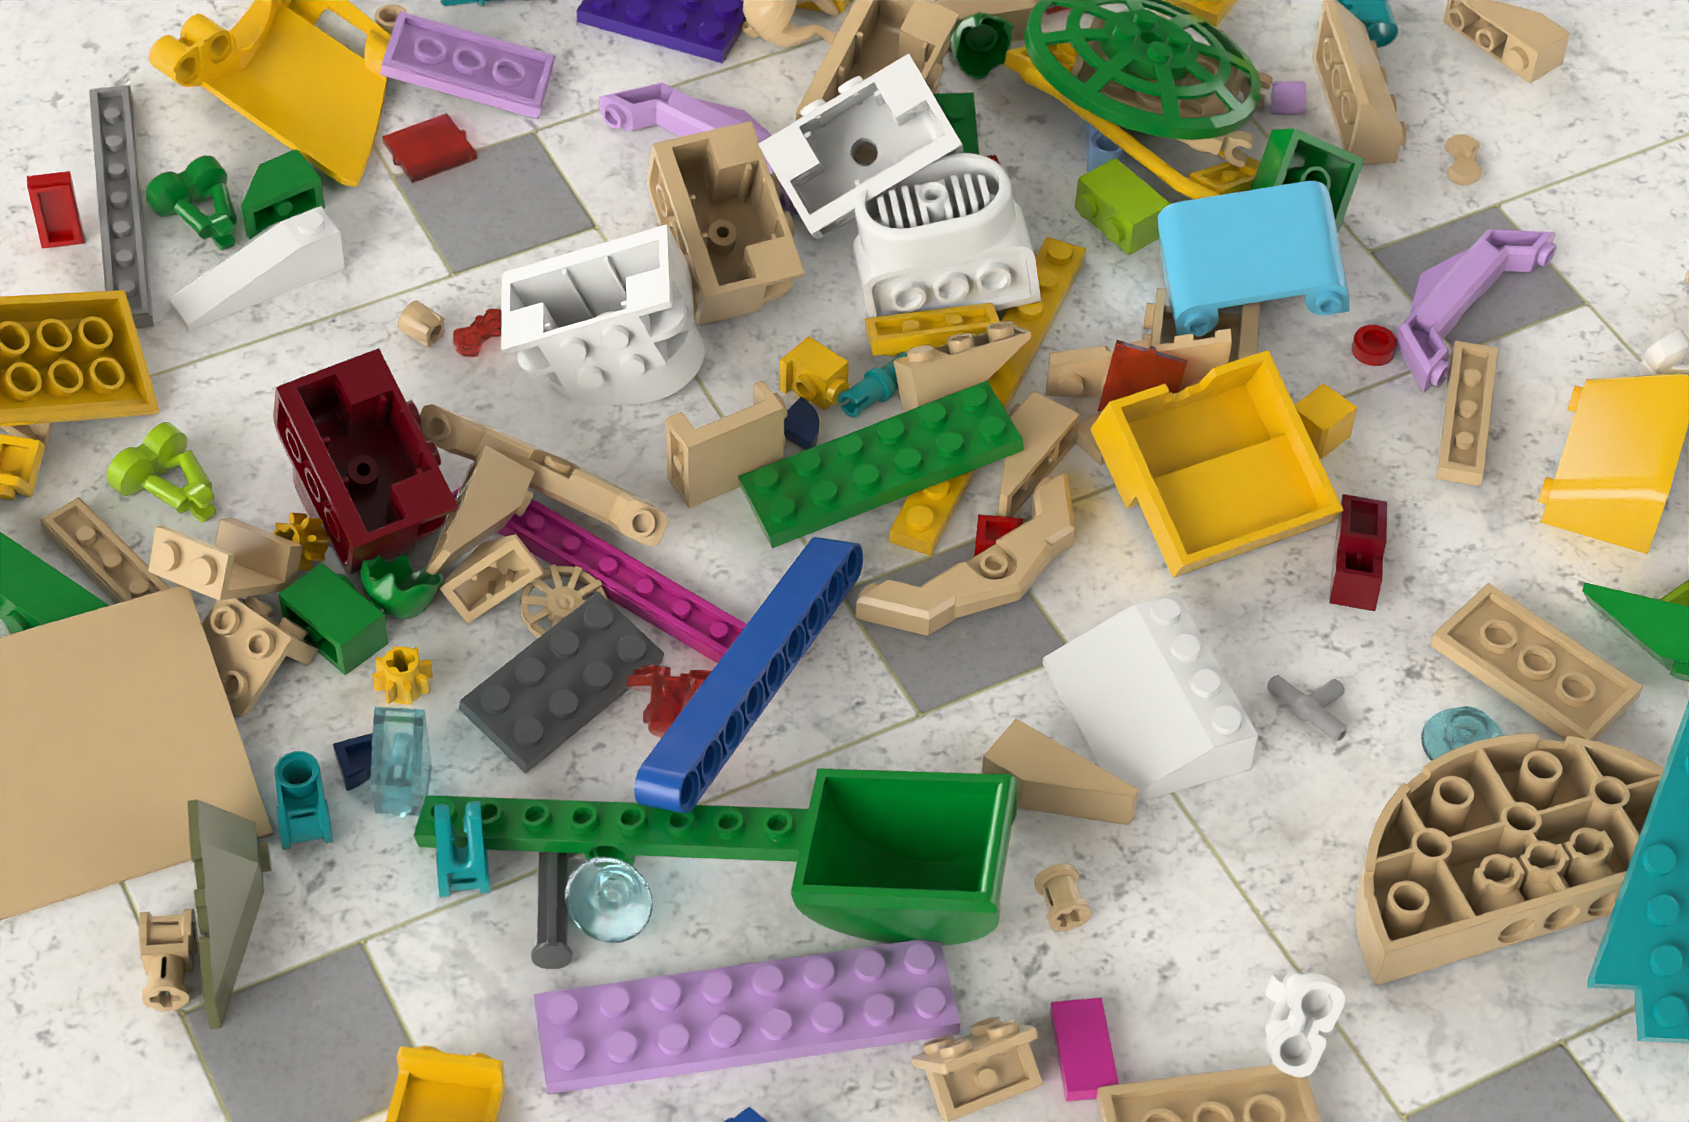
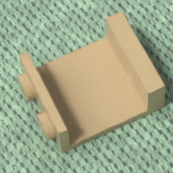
M234 518L219 520L215 546L163 525L156 526L148 572L219 601L283 591L296 581L303 545Z

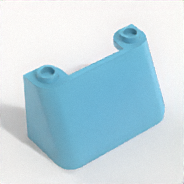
M1304 181L1176 202L1162 209L1158 215L1161 263L1176 336L1193 334V337L1210 332L1218 324L1219 308L1304 295L1307 309L1314 314L1327 316L1350 312L1349 293L1333 207L1328 188L1323 183Z

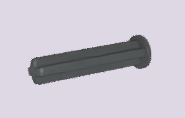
M539 852L537 946L532 949L531 960L536 966L543 969H560L569 965L572 961V950L567 946L569 853Z

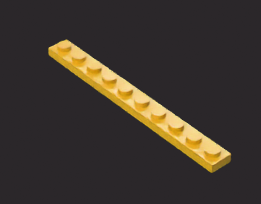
M1046 237L1035 258L1041 301L1008 308L1001 321H1010L1013 325L1028 330L1031 333V339L987 380L1006 412L1085 262L1086 248ZM976 469L908 495L890 529L889 542L932 556Z

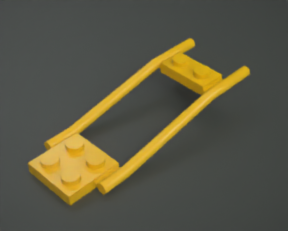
M1069 43L1049 45L1048 48L1051 53L1071 73L1079 55ZM1026 46L1007 51L1005 67L1018 72L1019 77L1026 84L1057 98L1177 192L1194 200L1251 190L1260 161L1247 156L1244 167L1234 166L1227 161L1190 173L1189 178H1187L1117 124L1102 119L1077 106L1071 100L1062 97V94L1047 82L1033 65L1026 51ZM1219 150L1218 154L1226 159L1223 151Z

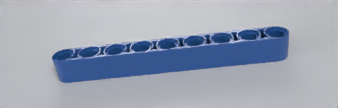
M813 537L640 766L634 785V795L637 803L684 814L693 810L857 582L863 567V550L859 543Z

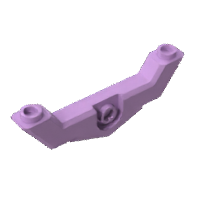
M664 83L599 97L600 114L604 121L612 128L620 127L626 131H632L658 125L683 137L752 121L759 143L772 136L745 110L695 99ZM765 157L769 172L775 173ZM780 183L781 198L779 200L783 211L788 210L794 214H799Z
M1488 229L1469 249L1420 274L1410 314L1398 327L1396 339L1399 352L1423 392H1426L1432 385L1440 387L1449 374L1451 364L1447 363L1449 349L1443 339L1456 326L1460 317L1476 299L1483 296L1504 271L1533 272L1538 265L1546 267L1557 249V245L1553 243L1556 232Z

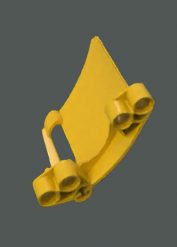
M255 0L230 31H227L204 14L191 16L184 23L179 39L172 35H164L153 44L149 53V62L154 68L180 86H202L290 149H297L307 161L340 184L358 187L370 159L383 110L388 77L380 75V69L391 34L349 0ZM327 8L367 34L365 59L315 26L316 21Z

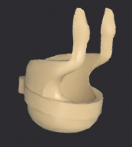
M744 0L743 13L746 21L742 26V31L752 39L759 36L776 47L789 48L809 40L814 35L822 37L828 44L832 45L837 35L834 31H830L819 24L801 27L790 23L795 6L810 0ZM811 0L825 13L833 16L838 15L839 11L832 1Z

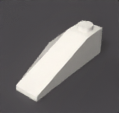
M321 206L268 226L169 299L170 305L186 329L192 331L345 269L341 233Z

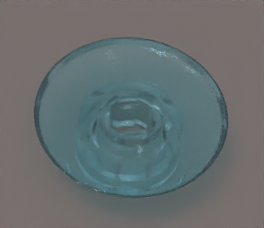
M1463 706L1445 709L1433 715L1423 727L1421 742L1426 755L1432 761L1464 745L1505 735L1498 724L1485 712L1474 707Z
M612 857L592 858L580 864L568 878L565 888V903L568 913L576 926L588 936L602 942L619 943L636 937L647 926L653 910L652 894L645 878L632 865ZM606 890H615L619 894L617 896L618 900L610 901L606 897Z

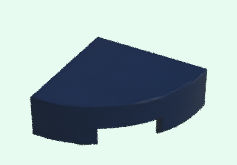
M800 397L787 410V417L784 418V435L786 440L807 450L817 445L819 417L812 404L803 397Z
M380 731L333 743L334 754L346 791L364 784L378 770L383 757V743Z

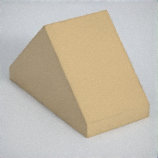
M514 534L481 543L440 584L439 589L468 624L544 574V570L519 537Z

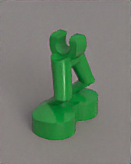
M210 155L198 157L187 166L185 171L178 174L171 171L164 172L150 181L146 188V201L157 215L172 216L178 214L201 238L207 239L212 237L220 250L236 245L235 238L231 233L234 231L237 215L235 214L226 186L227 173L215 157ZM213 198L215 213L209 216L205 215L192 204V200L196 203H202Z

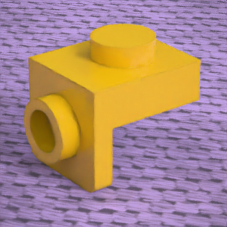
M0 434V499L13 501L16 495L32 497L45 445L41 441Z

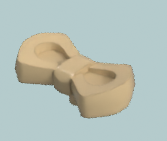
M1462 134L1448 138L1445 149L1454 156V163L1448 168L1447 176L1453 182L1460 185H1471L1482 176V170L1476 163V153L1480 147L1479 141Z

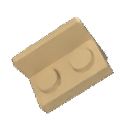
M997 1016L972 1024L970 1026L972 1034L954 1040L953 1035H945L923 1044L925 1052L915 1055L911 1059L914 1068L926 1071L943 1121H953L1043 1085L1029 1041L1039 1038L1035 1027L1017 1024L1016 1019L1001 1022L1000 1017Z

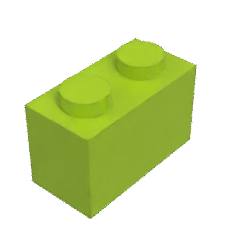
M1114 158L1078 178L1075 209L1084 219L1089 220L1103 232L1109 241L1117 244L1128 255H1131L1159 239L1158 215L1162 209L1171 203L1121 161Z

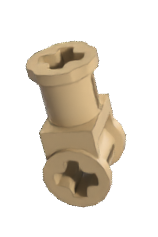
M184 909L183 914L152 916L150 912H140V951L146 975H148V985L142 989V1002L145 1006L157 1011L178 1010L189 1002V989L184 985L185 972H193V954H196L197 951L194 909ZM166 991H169V996H166Z

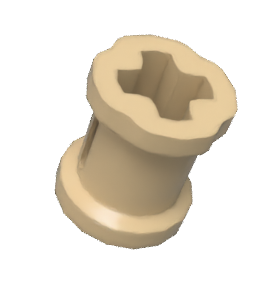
M1070 864L1050 866L1041 871L1034 880L1036 891L1044 896L1049 909L1047 914L1048 922L1051 928L1056 931H1068L1086 923L1092 915L1088 902L1082 899L1077 886L1079 881L1078 871Z

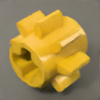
M292 512L289 514V523L276 522V529L273 534L303 545L298 571H311V561H325L324 555L328 549L330 537L321 528L322 519L308 518L305 513Z
M393 646L384 657L375 658L377 672L372 674L374 690H385L386 703L391 704L395 702L397 704L412 705L421 694L430 693L429 678L433 677L431 660L420 661L419 648L411 649Z

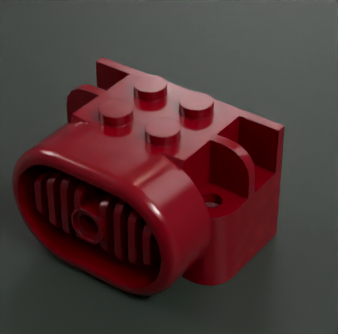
M379 348L276 386L273 419L279 439L293 466L295 489L308 516L323 520L321 528L330 537L328 545L333 548L342 568L348 575L361 571L362 563L365 559L371 560L380 555L386 561L413 550L417 540L430 536L442 528L446 520V514L458 510L459 506L439 468L441 458L438 449L431 439L425 440L419 428L421 426V418L418 409L412 400H405Z

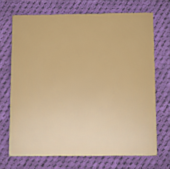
M179 585L0 637V920L191 861L187 803L190 800L198 799L254 821L259 839L274 835L189 588Z

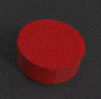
M1366 325L1355 332L1351 348L1352 353L1363 364L1382 366L1388 364L1393 359L1397 339L1393 332L1383 326Z

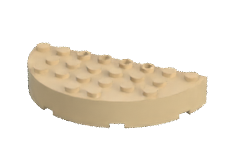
M1538 734L1498 736L1476 741L1453 749L1423 766L1422 772L1408 784L1403 783L1386 803L1372 832L1359 876L1356 894L1358 940L1365 964L1375 986L1611 915L1664 768L1632 752L1602 742L1574 736H1567L1566 741L1538 740Z

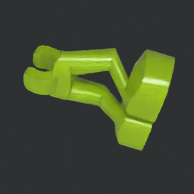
M163 422L155 426L147 434L141 445L137 448H125L113 458L108 466L107 482L123 496L133 495L145 489L180 513L189 510L201 522L209 520L216 514V508L211 504L215 499L212 491V482L207 477L192 450L185 451L187 447L186 435L170 422ZM181 466L188 484L180 488L155 473L163 474L175 467Z

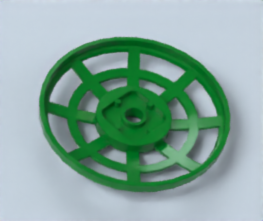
M1041 0L1034 6L1028 17L1024 33L1026 51L1033 65L1044 79L1079 107L1124 128L1170 139H1212L1228 135L1242 128L1252 118L1261 98V82L1258 71L1242 48L1226 33L1206 19L1169 1ZM1120 3L1125 4L1129 11L1115 13L1100 6ZM1056 5L1072 9L1067 18L1066 30L1042 33V15L1047 9ZM1150 10L1160 12L1164 15L1172 17L1173 19L1167 20L1163 17L1158 16L1156 13ZM1088 13L1106 22L1103 28H1080V19L1083 14ZM1190 27L1193 28L1210 45L1194 41L1192 36L1185 30ZM1086 41H1100L1103 52L1110 60L1105 61ZM1070 42L1079 56L1097 71L1085 83L1059 63L1049 50V45ZM1198 54L1218 59L1219 70L1215 76L1196 61ZM1231 65L1242 70L1249 83L1250 92L1243 103H1240L1225 87L1231 74ZM1123 70H1126V71H1128V72H1130V73H1132V74H1134V75H1137V76H1139V77H1142V78H1146V79H1150V80H1155V81H1157V83L1140 79V78H1138V77H1135V76H1133V75H1130V74L1124 72ZM1190 73L1202 82L1201 84L1191 86H1175L1174 81L1186 78ZM1113 80L1133 90L1158 96L1161 98L1163 115L1131 107L1100 93V91ZM1215 94L1230 110L1227 113L1211 117H1180L1178 99H1198Z

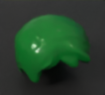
M978 12L966 16L951 34L952 54L961 71L968 77L982 79L994 68L1003 65L1007 51H1009L1011 46L1013 24L1004 18L991 16L988 13Z
M380 555L371 560L365 559L360 571L365 594L380 608H383L387 615L398 619H411L423 613L433 600L441 584L442 576L439 572L434 576L426 572L427 566L419 571L413 570L410 567L408 557L405 555L399 556L393 562H386Z

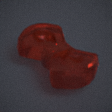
M488 309L484 316H476L475 321L470 326L455 329L453 331L452 343L456 351L465 357H477L483 342L491 337H501L502 310Z

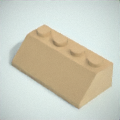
M1323 0L1313 61L1343 150L1364 158L1363 165L1397 163L1400 146H1404L1406 143V126L1403 121H1399L1396 114V98L1394 94H1389L1386 70L1384 67L1379 66L1377 60L1376 42L1374 40L1370 41L1365 24L1337 0Z

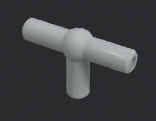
M1280 675L1273 676L1268 681L1267 690L1291 707L1300 720L1309 721L1334 741H1340L1345 737L1347 726L1324 709L1344 694V686L1340 681L1332 679L1310 695H1305Z

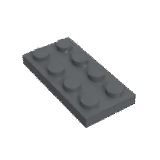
M598 591L460 700L459 710L526 774L661 664L665 653Z

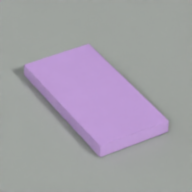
M399 11L381 64L380 75L538 119L556 55Z

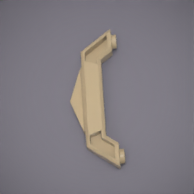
M434 404L423 406L420 413L421 426L419 428L426 441L431 439L437 447L473 461L485 446H488L534 471L529 485L530 488L612 526L621 534L649 547L659 545L669 520L666 513L644 498L614 485L564 458L510 436L480 421Z
M1062 473L1056 478L1048 476L1041 480L1033 492L1032 519L996 540L995 545L969 561L956 564L922 586L894 580H886L881 584L871 583L867 585L857 598L855 619L929 636L956 618L1021 600L1049 562L1073 546L1075 524L1068 474Z

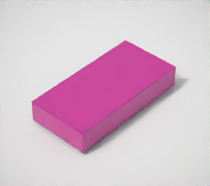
M1102 997L1051 1002L1049 1012L1066 1101L1097 1099L1098 1087L1119 1085Z

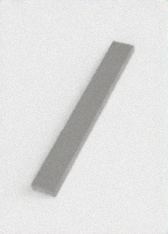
M123 85L90 89L89 97L105 291L125 290L135 327L154 326L131 86Z

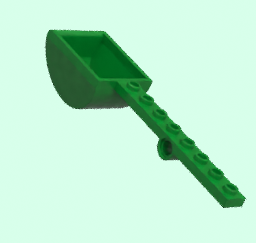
M817 768L809 809L696 805L691 812L684 814L631 802L426 795L413 836L418 847L437 848L434 805L445 804L450 808L451 823L455 825L454 845L459 848L467 846V833L463 831V818L466 816L465 807L469 802L480 801L484 848H487V850L582 853L593 866L609 872L629 870L634 864L635 856L797 862L791 888L794 905L801 913L818 924L840 933L876 942L892 944L923 940L940 942L942 946L971 942L985 937L993 932L999 924L1001 911L1000 895L1011 828L1017 814L1019 791L1017 779L1008 774Z

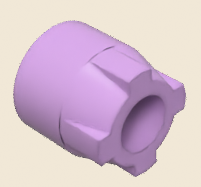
M1305 81L1272 82V114H1305Z

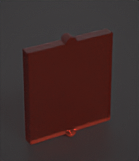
M447 113L382 136L383 144L393 156V164L400 166L412 183L478 159L477 152L466 138V131L459 130Z
M1117 340L1097 411L1100 412L1105 409L1110 401L1165 383L1169 393H1178L1188 360L1158 352L1155 346L1144 348Z

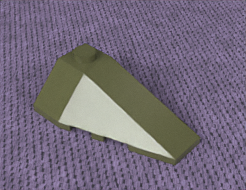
M197 799L187 801L191 860L194 862L197 889L194 890L195 907L197 909L201 935L204 934L198 940L204 1004L210 1028L216 1029L222 1027L264 894L263 872L272 871L269 841L259 842L254 821Z

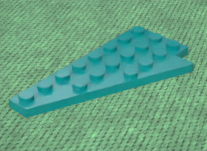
M1689 701L1587 980L1588 988L1634 990L1637 1041L1689 1043Z

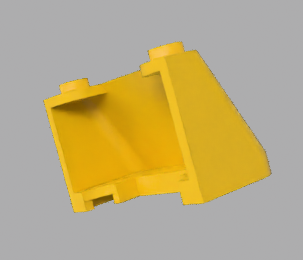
M1667 374L1586 379L1584 387L1574 386L1567 410L1575 412V416L1555 479L1545 477L1538 503L1545 504L1546 508L1541 523L1648 554L1672 485L1689 425V375Z

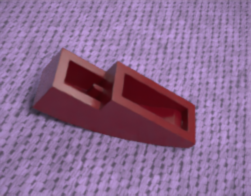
M1342 494L1341 506L1343 511L1338 517L1329 603L1375 611L1383 578V555L1387 542V502Z

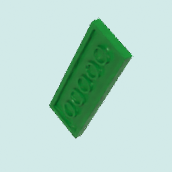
M986 380L738 476L741 489L771 547L775 548L1024 451V446L1020 433Z

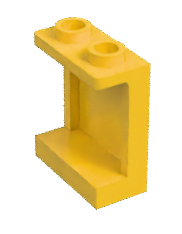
M402 1046L399 1048L397 1055L399 1073L386 1122H498L506 1090L504 1063L501 1060L493 1059L482 1053H471L468 1055L447 1053L431 1046H418L416 1048Z

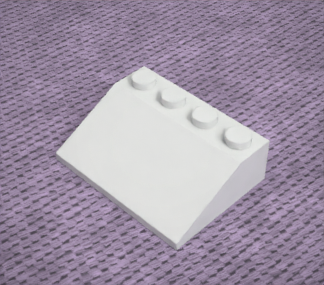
M1178 592L1135 603L1043 657V665L1095 765L1138 789L1137 803L1251 770L1258 734Z

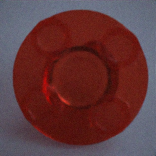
M642 665V669H633V675L626 677V688L651 693L650 703L643 711V722L648 724V731L652 735L659 738L663 737L711 671L689 670V673H680V677L670 676L671 668L665 666Z

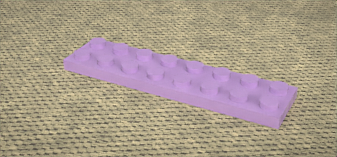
M923 940L534 994L547 1094L938 1038L945 1035H959L960 1020L942 945L940 942Z

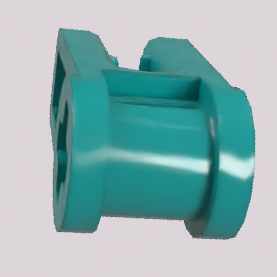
M480 801L466 804L463 831L467 833L468 844L463 848L456 847L453 843L455 840V825L451 823L449 806L445 804L434 805L438 850L436 853L440 898L450 897V892L480 889V894L491 893L487 848H484Z

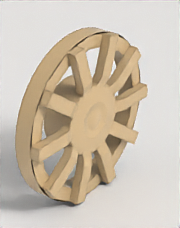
M553 564L549 568L543 569L544 574L524 586L520 598V614L527 629L539 638L547 632L537 623L547 617L552 623L551 629L586 600H583V597L589 593L599 591L606 599L607 596L599 579L596 580L592 575L583 571L581 567L556 566V564ZM560 576L570 577L568 586L562 585ZM552 578L555 588L551 589L542 581ZM578 580L587 585L579 591L574 589ZM536 587L545 593L547 597L529 596V594ZM528 604L543 605L545 607L538 613L531 615Z

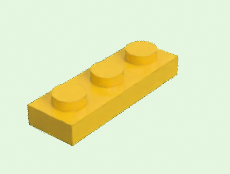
M992 302L864 318L865 335L872 356H895L902 352H907L914 347L931 345L935 348L948 344L947 339L951 336L963 333H971L973 336L987 332V326L1000 322Z

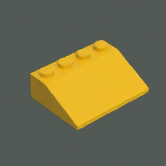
M125 290L0 296V427L154 415L160 411Z

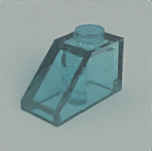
M375 707L371 764V790L375 813L388 814L393 817L420 816L425 796L428 795L432 773L425 710Z

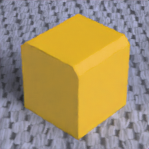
M1323 383L1295 404L1319 459H1323L1351 437L1357 406Z

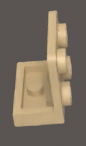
M249 596L246 600L242 598L217 600L202 623L232 714L238 717H245L249 714L286 656L309 665L319 650L304 640L308 633L304 628L283 617L281 622L270 616L274 608L256 596Z

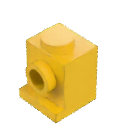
M808 336L780 359L779 390L785 394L793 390L799 397H803L825 411L831 405L839 404L838 395L849 389V361Z

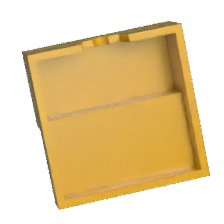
M1269 350L1214 367L1199 383L1188 386L1178 393H1169L1165 383L1110 401L1091 427V432L1126 509L1140 504L1173 578L1332 523L1343 511L1341 503Z

